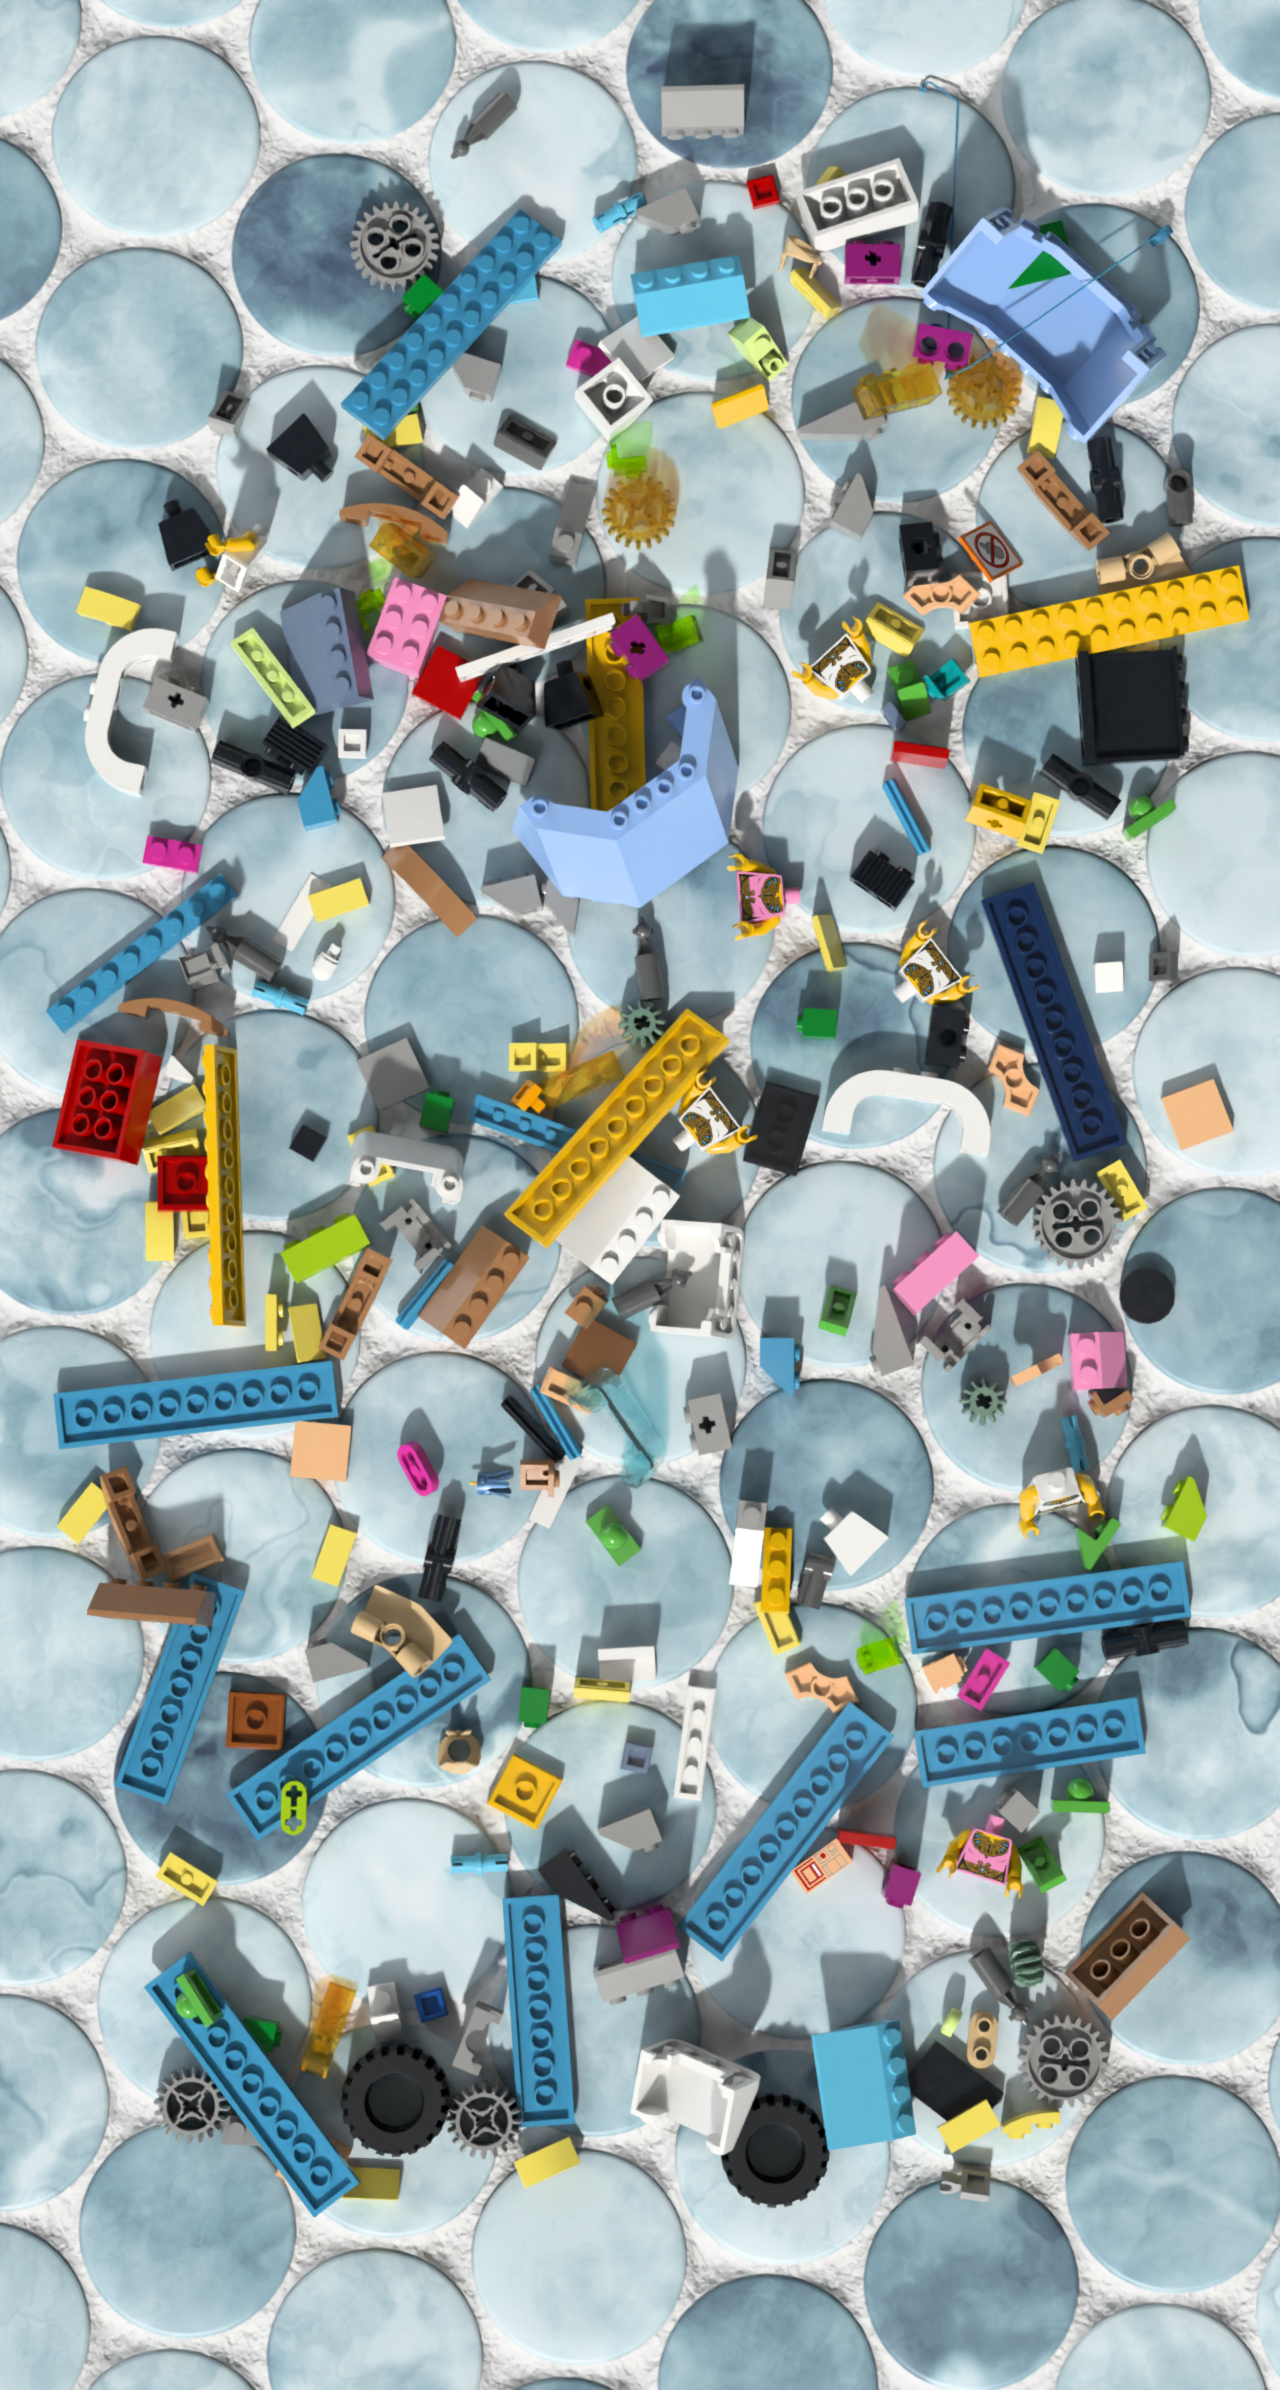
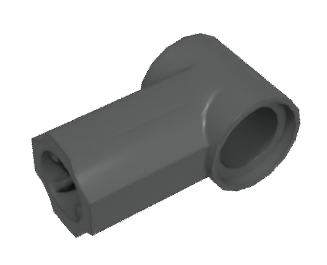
M1184 469L1172 471L1163 483L1164 492L1166 493L1168 526L1183 527L1193 524L1190 489L1192 478ZM1172 478H1180L1184 483V488L1182 490L1175 489L1171 484Z
M809 1549L802 1573L804 1577L799 1588L796 1603L820 1609L827 1581L830 1582L834 1570L836 1557Z

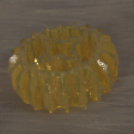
M972 356L970 359L971 365L977 361L975 356ZM996 356L992 357L991 362H987V357H985L981 362L963 372L960 369H955L953 374L959 372V374L954 375L956 378H949L948 384L953 388L947 389V395L953 398L949 400L948 405L952 407L957 406L953 411L954 416H958L961 413L964 414L961 418L963 424L968 419H971V428H975L977 422H981L982 430H986L988 422L991 423L993 428H997V419L1002 423H1006L1008 420L1006 414L1010 416L1015 414V409L1012 406H1019L1020 400L1017 396L1021 395L1022 390L1015 386L1020 383V379L1011 378L1015 370L1011 368L1006 371V361L997 365ZM986 373L984 378L979 381H965L974 374ZM993 376H996L1003 383L1006 393H1002V389L997 388L993 384ZM988 382L987 396H984L982 403H980L981 389ZM962 391L967 392V395L975 400V408L967 404ZM989 403H1003L995 410L982 411L984 406Z
M638 475L637 482L633 483L631 476H628L626 478V486L621 481H618L616 485L619 491L610 488L609 494L612 498H604L603 502L608 507L602 509V515L609 517L603 520L604 526H611L608 529L609 536L618 533L615 538L616 543L626 539L625 548H629L632 542H636V550H640L641 543L645 542L646 547L650 549L652 548V539L657 544H660L662 539L659 534L668 537L670 532L666 527H674L675 522L670 518L676 516V510L670 508L675 505V500L667 499L670 496L669 489L660 492L663 487L662 482L652 486L653 477H649L647 483L642 482V475ZM633 493H645L644 497L639 500H634L630 497L626 498V496ZM655 499L662 509V516L659 522L654 519V515L649 511ZM619 503L624 506V510L629 514L624 526L621 525L616 516ZM641 508H644V516L639 514L637 517H634V509L639 511ZM639 525H644L648 528L652 527V529L645 532H633L634 528Z

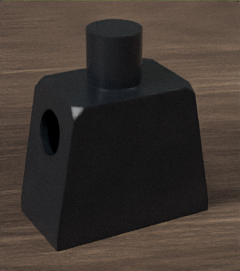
M304 413L266 448L267 454L272 460L302 481H305L311 474H314L324 483L334 473V470L325 462L331 456L330 449Z
M177 499L164 504L163 508L168 519L159 522L158 525L167 562L171 570H177L211 555L205 543L209 542L207 538L212 534L196 510L191 508L183 512Z
M572 661L558 662L556 664L558 678L549 680L544 684L545 727L561 731L603 717L604 713L591 677L587 674L574 672Z
M518 664L510 666L501 665L487 681L476 707L522 731L536 716L535 683L521 674L522 668Z

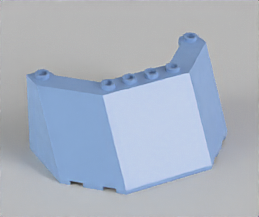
M1004 206L984 216L920 292V295L924 298L923 302L931 310H945L978 327L979 332L985 338H992L999 345L1100 275L1050 231L1046 235L1040 233V227L1024 217H1021L1018 221L1011 217L1013 212ZM1042 251L1051 254L1072 273L1071 275L1008 289ZM1102 276L999 347V350L1008 358L1013 357L1020 364L1019 368L1026 375H1033L1040 382L1039 386L1043 391L1052 395L1067 420L1068 434L1075 441H1082L1084 444L1097 433L1167 356L1162 347L1156 348L1154 345L1157 338L1149 325L1145 323L1142 325L1139 319L1142 317L1140 311Z
M700 677L684 688L682 692L683 705L666 717L667 722L682 740L679 761L610 811L555 804L542 795L533 796L519 806L512 831L562 896L590 899L591 901L610 904L619 903L641 908L728 844L738 765L717 700Z

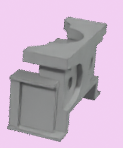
M218 943L213 944L211 949L197 955L189 954L181 958L178 957L188 985L191 984L194 992L220 982L216 969L223 967L225 973L231 972L224 951Z
M412 1198L409 1200V1203L412 1205L409 1210L405 1211L400 1205L398 1210L382 1223H379L387 1233L395 1226L421 1257L413 1265L422 1274L420 1271L439 1255L442 1257L438 1250L444 1246L449 1250L452 1248V1245ZM411 1219V1224H406V1220ZM428 1243L432 1244L431 1249H426Z
M964 1297L954 1306L961 1315L934 1342L925 1335L917 1343V1345L920 1343L937 1360L936 1364L941 1359L945 1361L947 1365L943 1369L946 1372H949L992 1329L989 1325L982 1328L978 1324L983 1316L981 1317L964 1300ZM966 1323L970 1324V1329L965 1328ZM943 1346L948 1347L947 1352L942 1351Z
M477 2001L452 2066L471 2074L479 2075L483 2062L473 2058L475 2051L469 2047L467 2036L473 2030H484L485 2026L491 2022L499 2025L504 2011Z

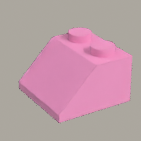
M1091 1332L1068 1335L1071 1391L1128 1388L1124 1332Z

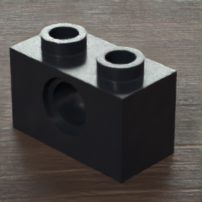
M932 522L899 525V546L905 587L939 583V572H944L942 555L937 556L936 550L940 549L939 532H934Z
M932 1007L924 1065L957 1069L960 1062H965L967 1046L962 1045L963 1035H968L970 1018H965L966 1011ZM944 1031L952 1032L955 1036V1043L952 1045L944 1044L940 1039V1034Z

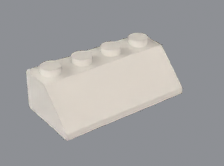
M900 158L796 192L805 232L815 255L849 244L852 241L861 240L918 221L919 202Z

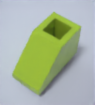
M1185 1476L1184 1480L1179 1479L1174 1487L1172 1494L1176 1495L1172 1505L1167 1504L1161 1514L1160 1519L1164 1521L1161 1527L1189 1541L1195 1542L1207 1518V1514L1194 1478Z

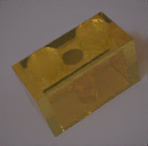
M383 523L369 544V547L411 579L422 578L437 556L395 523Z

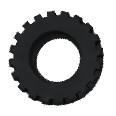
M389 2043L382 2045L380 2048L369 2050L362 2058L360 2057L356 2061L343 2084L340 2101L341 2108L343 2109L342 2117L345 2125L348 2124L350 2128L349 2133L354 2139L358 2138L362 2142L361 2146L367 2150L369 2148L376 2150L375 2154L382 2156L386 2153L392 2154V2157H401V2154L408 2153L411 2155L416 2153L418 2149L425 2148L432 2142L435 2136H438L449 2111L450 2087L446 2081V2074L443 2068L436 2064L437 2060L433 2056L423 2053V2049L417 2046L412 2048L405 2043H399V2045H391ZM389 2073H402L411 2077L418 2084L422 2093L423 2102L419 2114L413 2121L403 2126H389L382 2123L374 2116L370 2108L369 2094L373 2084L380 2077Z
M767 2093L764 2097L758 2098L755 2096L734 2149L725 2155H721V2160L727 2179L731 2185H734L742 2197H748L752 2203L757 2205L763 2203L767 2204V2207L776 2208V2205L784 2204V2207L793 2205L792 2202L798 2199L801 2202L808 2197L807 2194L811 2190L815 2191L820 2185V2179L826 2174L830 2152L827 2148L825 2128L813 2109L808 2108L799 2099H792L790 2095L782 2094L777 2096L774 2093ZM772 2123L783 2124L791 2128L799 2137L802 2147L801 2157L797 2166L788 2174L778 2177L766 2176L757 2171L751 2164L748 2156V2145L752 2135L762 2126Z

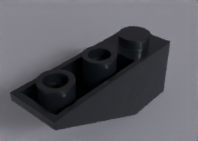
M564 1848L538 1867L537 1870L555 1894L609 1921L615 1919L613 1912L616 1910L607 1896L603 1899L596 1891L599 1888L598 1883L590 1873L585 1876L579 1867L583 1863L574 1850L568 1852Z

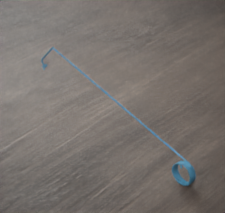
M927 81V82H925V83L923 84L922 87H920L919 92H921V91H922V92H926V88L924 87V85H925L926 83H930L931 85H933L934 87H936L937 89H939L940 91L944 92L945 94H947L948 96H950L951 98H953L954 100L957 101V108H956V110H957V111H956V130H955V132H956V133H955V155H954L955 158H954V177H953V178H954V180H953V202H952V204H953V205H952L953 210H952L951 249H950V251H951V252H950V256H951V255H952V249H953L952 246H953V224H954V202H955L954 199H955L956 152H957V130H958L957 127H958V105H959V102H958V99H956L955 97H953L952 95H950L949 93H947L946 91H944L943 89H941L940 87H938V86L935 85L934 83H932V82H930V81ZM948 312V322H947L948 325H947V329H949V321H950V320H949V318H950V313H949V312ZM938 323L929 324L931 326H939L941 328H945L944 326ZM924 339L922 340L927 348L936 350L937 347H930L925 343Z
M1170 225L1164 226L1163 228L1155 232L1152 236H1150L1147 242H1145L1140 247L1135 249L1133 252L1128 254L1126 257L1115 263L1112 267H1110L1109 269L1095 277L1093 280L1088 282L1079 290L1068 296L1065 300L1051 308L1049 311L1044 313L1035 321L1024 327L1018 333H1016L1015 335L1007 339L1005 342L997 346L994 350H992L991 352H989L988 354L974 362L972 365L954 374L952 372L946 373L944 379H951L954 375L971 368L972 366L980 362L982 359L987 357L989 354L994 352L996 349L1007 343L1013 337H1015L1016 335L1024 331L1026 328L1034 324L1040 318H1042L1043 316L1054 310L1056 307H1058L1060 304H1062L1063 302L1071 298L1073 295L1081 291L1084 287H1086L1087 285L1098 279L1100 276L1105 274L1107 271L1115 267L1117 264L1125 260L1131 254L1145 246L1147 243H1150L1152 247L1159 245L1162 242H1164L1165 238L1171 235L1174 231L1172 230Z

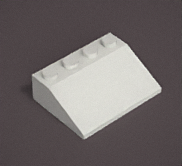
M629 1156L555 1240L612 1285L678 1200L680 1194Z

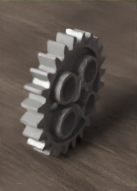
M398 201L394 202L393 208H389L388 204L384 202L383 210L381 211L376 206H373L374 215L371 216L364 212L365 223L362 221L356 222L360 231H352V236L357 240L350 242L351 248L356 250L351 253L352 259L358 260L355 263L356 270L364 268L361 273L363 279L371 275L370 283L372 286L380 281L381 290H384L387 284H391L392 291L395 292L397 285L401 284L403 290L406 291L407 283L411 282L414 285L416 278H420L425 274V270L433 272V266L429 262H438V256L432 252L440 251L439 244L433 243L439 240L438 233H431L435 229L434 223L426 224L428 215L425 214L419 217L420 210L418 207L410 212L409 203H406L403 209H400ZM400 223L408 226L407 230L403 233L395 232L393 230L394 227ZM413 234L417 235L416 238H410ZM375 236H380L384 239L377 246L370 244L369 241ZM395 242L400 249L395 250L390 244ZM412 247H417L421 250L420 254L415 257L407 255L406 252ZM380 254L378 258H373L374 255ZM386 260H393L397 263L390 270L382 267Z
M1072 1179L1071 1187H1067L1062 1181L1060 1182V1191L1050 1187L1052 1196L1042 1195L1043 1200L1046 1202L1045 1205L1036 1204L1041 1214L1032 1215V1218L1039 1221V1225L1033 1226L1032 1229L1040 1231V1235L1036 1236L1034 1240L1044 1242L1039 1249L1040 1251L1050 1250L1047 1256L1048 1260L1055 1256L1058 1257V1266L1066 1260L1068 1269H1072L1074 1262H1077L1079 1269L1083 1270L1085 1261L1091 1267H1095L1094 1258L1097 1257L1101 1262H1104L1105 1259L1102 1254L1104 1251L1113 1254L1109 1245L1111 1243L1119 1245L1118 1240L1113 1237L1114 1234L1123 1233L1122 1230L1116 1228V1224L1123 1222V1219L1115 1218V1214L1121 1209L1111 1207L1116 1200L1114 1197L1105 1199L1108 1192L1107 1189L1102 1190L1100 1193L1097 1192V1183H1094L1089 1189L1085 1179L1082 1181L1081 1186H1077L1076 1180ZM1089 1201L1095 1202L1098 1207L1097 1213L1093 1217H1087L1083 1213V1206ZM1060 1204H1066L1070 1210L1068 1217L1063 1220L1058 1219L1055 1215V1209ZM1077 1216L1080 1221L1102 1220L1101 1225L1080 1227V1232H1076V1229L1072 1227L1053 1228V1224L1075 1222V1217ZM1091 1229H1096L1100 1234V1240L1095 1245L1088 1244L1085 1239L1086 1233ZM1066 1231L1071 1234L1072 1242L1068 1247L1063 1248L1058 1244L1057 1238L1060 1233Z
M1054 2014L1053 2023H1049L1044 2017L1042 2018L1044 2027L1040 2028L1038 2025L1033 2024L1036 2033L1032 2035L1026 2032L1025 2035L1030 2040L1029 2043H1020V2046L1026 2052L1017 2055L1018 2059L1025 2061V2064L1018 2066V2070L1027 2072L1021 2080L1023 2082L1031 2081L1032 2083L1027 2088L1028 2091L1032 2092L1038 2089L1036 2098L1040 2100L1046 2095V2103L1049 2106L1054 2099L1057 2100L1059 2108H1062L1064 2100L1068 2101L1071 2108L1074 2107V2099L1077 2098L1082 2104H1085L1083 2095L1087 2093L1090 2097L1094 2098L1092 2088L1102 2089L1103 2087L1098 2082L1099 2078H1108L1102 2072V2068H1108L1110 2064L1103 2061L1102 2058L1109 2056L1110 2053L1100 2049L1106 2044V2041H1096L1100 2032L1094 2030L1090 2033V2022L1080 2026L1081 2018L1079 2016L1075 2018L1073 2023L1070 2021L1068 2014H1065L1063 2021H1060L1058 2016ZM1049 2038H1054L1058 2041V2047L1053 2052H1046L1043 2048L1044 2042ZM1076 2041H1084L1086 2043V2050L1081 2055L1072 2053V2045ZM1063 2054H1066L1069 2060H1087L1089 2064L1065 2063V2067L1062 2068L1059 2062L1039 2061V2057L1045 2056L1062 2059ZM1046 2067H1053L1056 2071L1055 2077L1050 2081H1045L1041 2078V2072ZM1076 2069L1082 2070L1084 2072L1083 2080L1076 2084L1071 2083L1069 2080L1070 2073Z

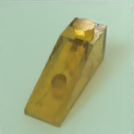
M614 1050L550 1078L537 1086L543 1090L540 1095L546 1104L547 1111L619 1082L624 1079V1074Z
M333 1982L329 1983L299 2070L326 2079L353 2004L356 1990Z

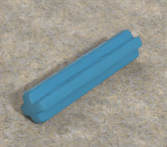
M895 778L887 780L883 783L882 787L916 853L920 856L929 852L931 846Z
M447 1258L443 1260L397 1316L395 1321L403 1329L408 1330L418 1319L420 1311L454 1266L451 1260Z
M541 1384L534 1386L530 1389V1393L570 1460H574L582 1454V1450L551 1397L538 1392Z

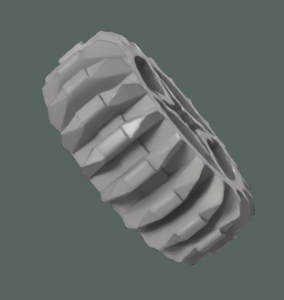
M197 2065L193 2066L192 2074H189L187 2066H183L181 2068V2077L176 2070L172 2071L171 2077L173 2082L165 2077L162 2083L167 2089L158 2087L156 2093L163 2096V2098H156L154 2100L155 2105L162 2106V2108L154 2112V2115H164L165 2117L158 2125L162 2127L168 2123L170 2127L166 2130L165 2134L169 2136L173 2130L177 2131L176 2141H180L182 2135L185 2134L187 2144L192 2142L193 2135L196 2136L198 2143L203 2142V2133L209 2139L213 2138L214 2134L211 2127L220 2132L222 2126L217 2120L222 2122L228 2120V2116L221 2113V2111H229L231 2109V2105L222 2103V2101L227 2099L223 2094H220V2090L213 2080L207 2078L208 2073L205 2069L202 2075L198 2074L199 2067ZM186 2082H196L203 2086L197 2092L191 2093L185 2089L182 2090L178 2085ZM209 2091L215 2101L213 2116L208 2113L209 2110L204 2106V2097ZM172 2093L176 2096V2100L181 2106V2110L176 2117L173 2116L170 2109ZM201 2094L202 2096L198 2099V2104L196 2105L199 2107V2110L193 2108L183 2115L188 2105L185 2102L186 2099L192 2101ZM192 2116L200 2121L204 2120L206 2124L199 2127H189L183 2125L182 2122Z
M487 2080L483 2081L482 2089L478 2090L477 2083L472 2082L471 2088L473 2092L470 2093L465 2086L462 2087L461 2092L464 2098L455 2094L453 2100L458 2106H449V2111L455 2113V2115L447 2116L446 2122L455 2123V2125L450 2126L447 2132L449 2134L458 2133L452 2139L453 2144L461 2140L464 2142L460 2147L461 2152H464L468 2146L472 2147L470 2157L475 2156L476 2150H481V2159H486V2150H490L492 2157L495 2158L498 2155L497 2147L506 2153L508 2148L504 2142L507 2141L509 2144L514 2145L516 2140L510 2134L520 2135L521 2133L520 2128L513 2126L523 2122L522 2118L514 2116V2114L521 2112V2107H511L517 2100L516 2096L514 2095L506 2099L505 2096L508 2094L509 2089L505 2087L501 2094L498 2093L499 2083L497 2082L493 2084L492 2090L487 2089ZM480 2097L494 2099L485 2108L469 2103L473 2099ZM500 2105L504 2107L508 2116L506 2130L495 2119V2113ZM463 2109L469 2113L468 2115L474 2121V2126L468 2135L461 2123V2112ZM493 2109L489 2121H492V2125L485 2123L476 2131L480 2118H477V2115L485 2116L486 2113L488 2114ZM482 2132H490L499 2136V2138L490 2142L475 2140Z

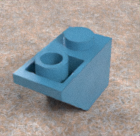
M323 765L316 768L297 800L306 831L337 824V815H341L338 799H332L330 789L335 788L331 772L325 773Z
M760 1338V1368L787 1395H794V1389H799V1372H794V1361H799L800 1357L799 1344H794V1338Z

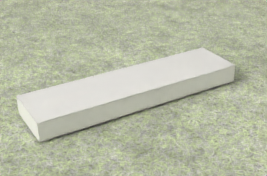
M688 1684L673 1797L702 1800L716 1688Z

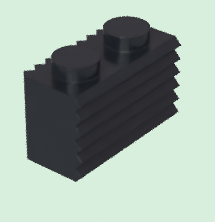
M282 715L278 717L262 741L264 747L267 748L265 750L266 754L277 761L283 758L290 763L288 768L297 772L300 776L303 773L311 776L328 750L327 744L299 726L292 728Z
M869 850L849 880L893 911H896L915 883L911 879L913 874L902 866L898 868L888 863L890 858L881 851L876 850L874 853Z

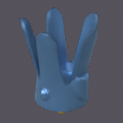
M510 1470L491 1474L478 1472L477 1482H469V1484L477 1485V1494H493L510 1499L507 1496L511 1494V1490L507 1488L509 1483L502 1480L510 1479L512 1474L509 1473Z

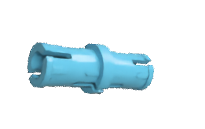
M638 192L625 201L613 203L612 207L607 211L592 217V221L597 231L601 234L620 222L622 224L627 222L629 217L636 214V209L648 203L644 195Z
M257 979L254 986L264 989L265 992L253 989L251 996L274 1003L276 1008L280 1009L282 1006L304 1016L307 1009L296 1005V1003L308 1006L309 998L287 992L285 987L277 988Z
M1072 1415L1060 1418L1066 1440L1064 1447L1065 1449L1068 1448L1072 1467L1075 1472L1089 1470L1090 1466L1084 1448L1086 1440L1082 1439L1078 1416Z
M476 1852V1855L471 1856L451 1855V1863H463L462 1866H451V1874L476 1872L477 1875H483V1872L487 1871L508 1872V1864H496L497 1861H508L507 1853L482 1855V1852Z

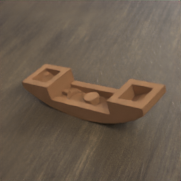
M371 434L367 436L354 456L376 473H380L421 502L423 506L443 520H445L459 498L456 493L435 477Z
M1039 450L1017 467L1018 472L1041 503L1087 551L1092 550L1110 534L1094 513L1090 514L1055 474L1056 470Z
M364 503L340 509L339 516L343 522L368 527L370 517L420 527L421 539L446 545L449 544V535L439 524L429 517L406 507L386 503Z
M409 845L392 847L381 857L457 938L477 920V917Z
M143 998L127 1001L118 1006V1010L121 1013L148 1019L150 1009H155L200 1020L199 1030L201 1032L228 1039L230 1036L229 1031L214 1017L197 1007L183 1002L162 998Z
M370 1248L366 1249L338 1311L318 1347L319 1349L341 1360L345 1359L381 1288L393 1261L392 1259Z
M125 1466L99 1476L113 1527L136 1574L142 1581L166 1572L168 1569L158 1544L153 1545L133 1495L136 1493V1489L127 1467Z

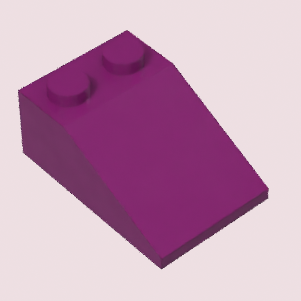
M663 1904L647 1908V1914L636 1916V1912L620 1916L621 1922L615 1924L625 1964L680 1948V1940L670 1907L664 1908Z

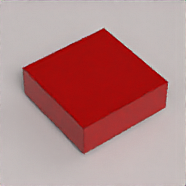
M773 174L746 181L753 210L780 203Z

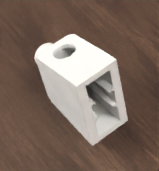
M831 1507L820 1518L831 1530L823 1538L850 1576L889 1538L853 1511H850L842 1518Z

